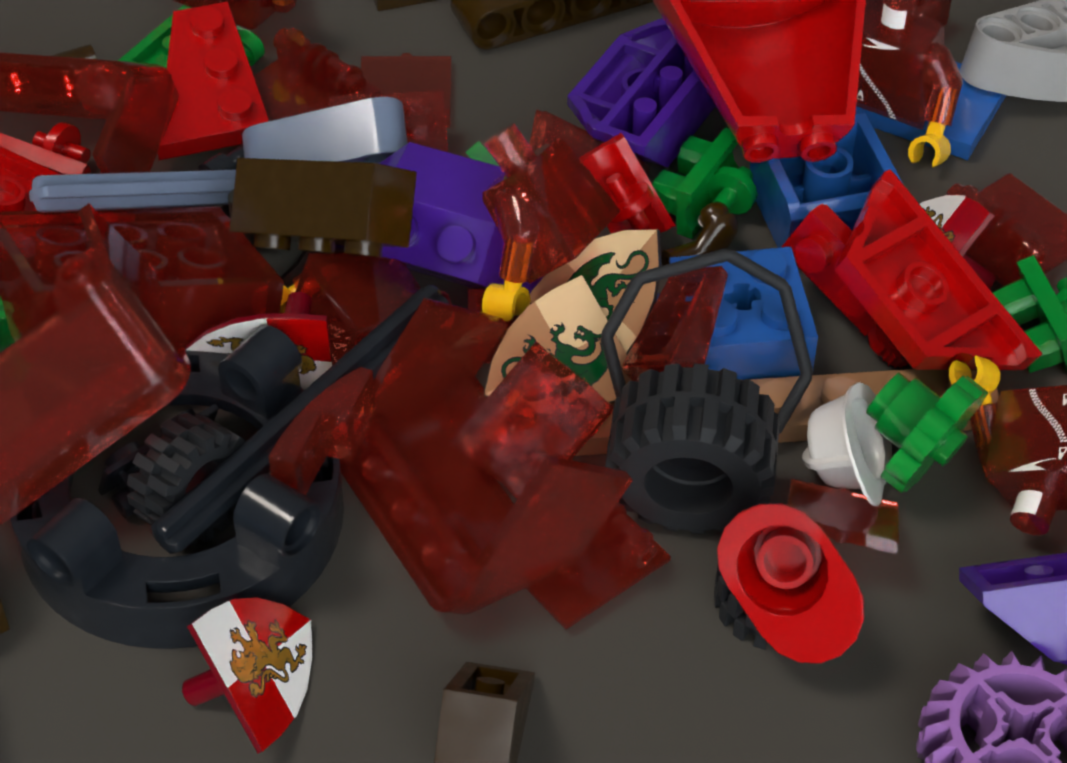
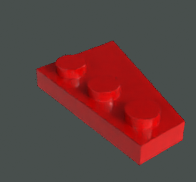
M228 1L173 11L157 142L158 161L243 144L242 133L245 129L269 121Z

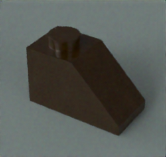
M466 662L443 689L434 763H517L534 685L535 672Z

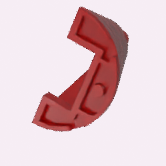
M652 0L742 148L743 156L747 161L760 163L772 158L780 159L801 156L805 161L816 162L827 159L835 154L837 151L836 142L848 134L855 125L866 0Z

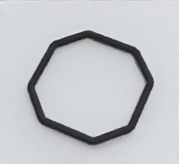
M720 249L645 270L635 275L629 282L601 334V344L616 398L621 396L622 388L626 385L613 337L642 286L727 261L775 288L780 294L800 370L799 378L778 412L780 421L779 434L782 433L812 381L813 368L792 288L788 282L731 249Z

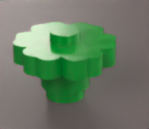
M900 372L893 376L866 410V414L877 422L874 429L899 448L885 466L880 477L902 494L903 492H908L925 475L934 462H937L942 467L945 466L967 440L968 435L963 432V429L980 408L989 392L969 376L963 375L940 397L918 378L910 381Z

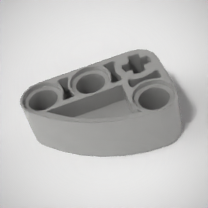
M1039 0L977 19L959 71L961 77L974 87L995 93L1032 100L1067 102V0Z

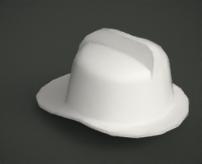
M858 382L851 386L845 395L821 405L811 413L807 430L808 447L803 452L802 461L808 469L816 470L826 485L840 489H862L868 502L872 506L878 507L882 500L884 485L886 484V481L880 476L892 458V445L887 438L874 429L877 422L866 414L867 408L876 397L875 393L868 385Z

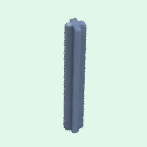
M236 170L38 175L32 180L29 199L30 202L34 203L36 210L42 213L229 205L228 194L234 190Z

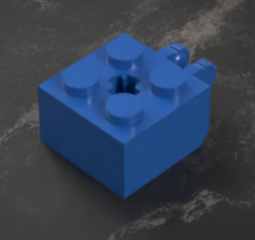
M866 113L855 115V125L848 134L836 142L837 151L827 159L809 162L798 156L780 159L772 158L760 163L750 162L749 169L753 173L752 181L756 185L758 193L756 202L778 248L782 247L809 212L822 203L824 205L827 204L853 230L869 192L885 171L891 169L901 181Z
M792 247L736 251L784 278L791 286L811 365L814 368L818 334ZM699 255L670 257L669 264ZM727 261L669 277L667 293H657L656 302L646 328L633 347L634 352L638 353V357L643 356L644 359L680 356L682 367H693L694 363L707 364L709 365L708 369L716 371L725 368L736 372V378L739 380L800 376L779 291Z

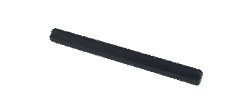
M434 285L420 288L152 524L150 530L159 545L170 554L184 550L238 501L242 492L252 480L261 474H269L441 320L450 309L449 301L442 295L441 291Z

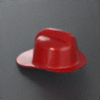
M782 503L755 505L739 512L727 524L717 547L719 571L727 587L738 600L760 635L777 653L796 662L823 663L841 656L857 640L865 620L864 596L854 574L825 531L803 511Z

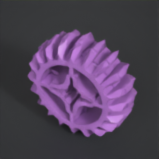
M1013 651L1003 658L1002 664L999 666L984 653L978 661H975L973 669L958 663L955 670L950 673L948 681L939 680L938 684L931 691L927 706L922 708L918 726L921 729L916 743L917 758L924 760V763H1062L1059 760L1061 752L1053 742L1059 739L1067 751V669L1057 675L1045 671L1042 655L1031 666L1020 665ZM965 724H968L976 732L974 740L980 746V749L975 753H972L962 735L961 728Z

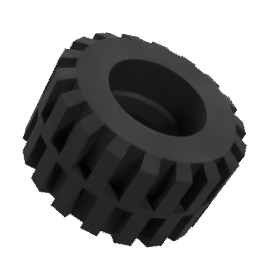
M678 363L665 365L662 372L653 369L640 374L639 381H629L622 388V394L616 398L613 408L604 477L608 478L607 488L610 494L619 497L618 504L627 512H637L638 519L648 524L657 523L663 525V529L677 532L678 529L690 530L692 534H706V530L724 531L727 524L743 510L758 504H770V496L774 495L780 426L779 414L774 412L775 404L769 395L759 394L760 386L750 379H737L736 372L725 368L720 371L708 369L709 365L694 363L693 367H682Z

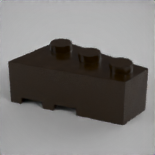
M237 158L230 232L254 235L253 247L290 251L291 241L298 242V250L335 254L337 245L344 246L345 254L381 258L383 247L409 248L417 172L378 163Z

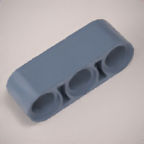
M391 97L367 98L250 126L242 133L244 158L379 164L408 143L403 103Z

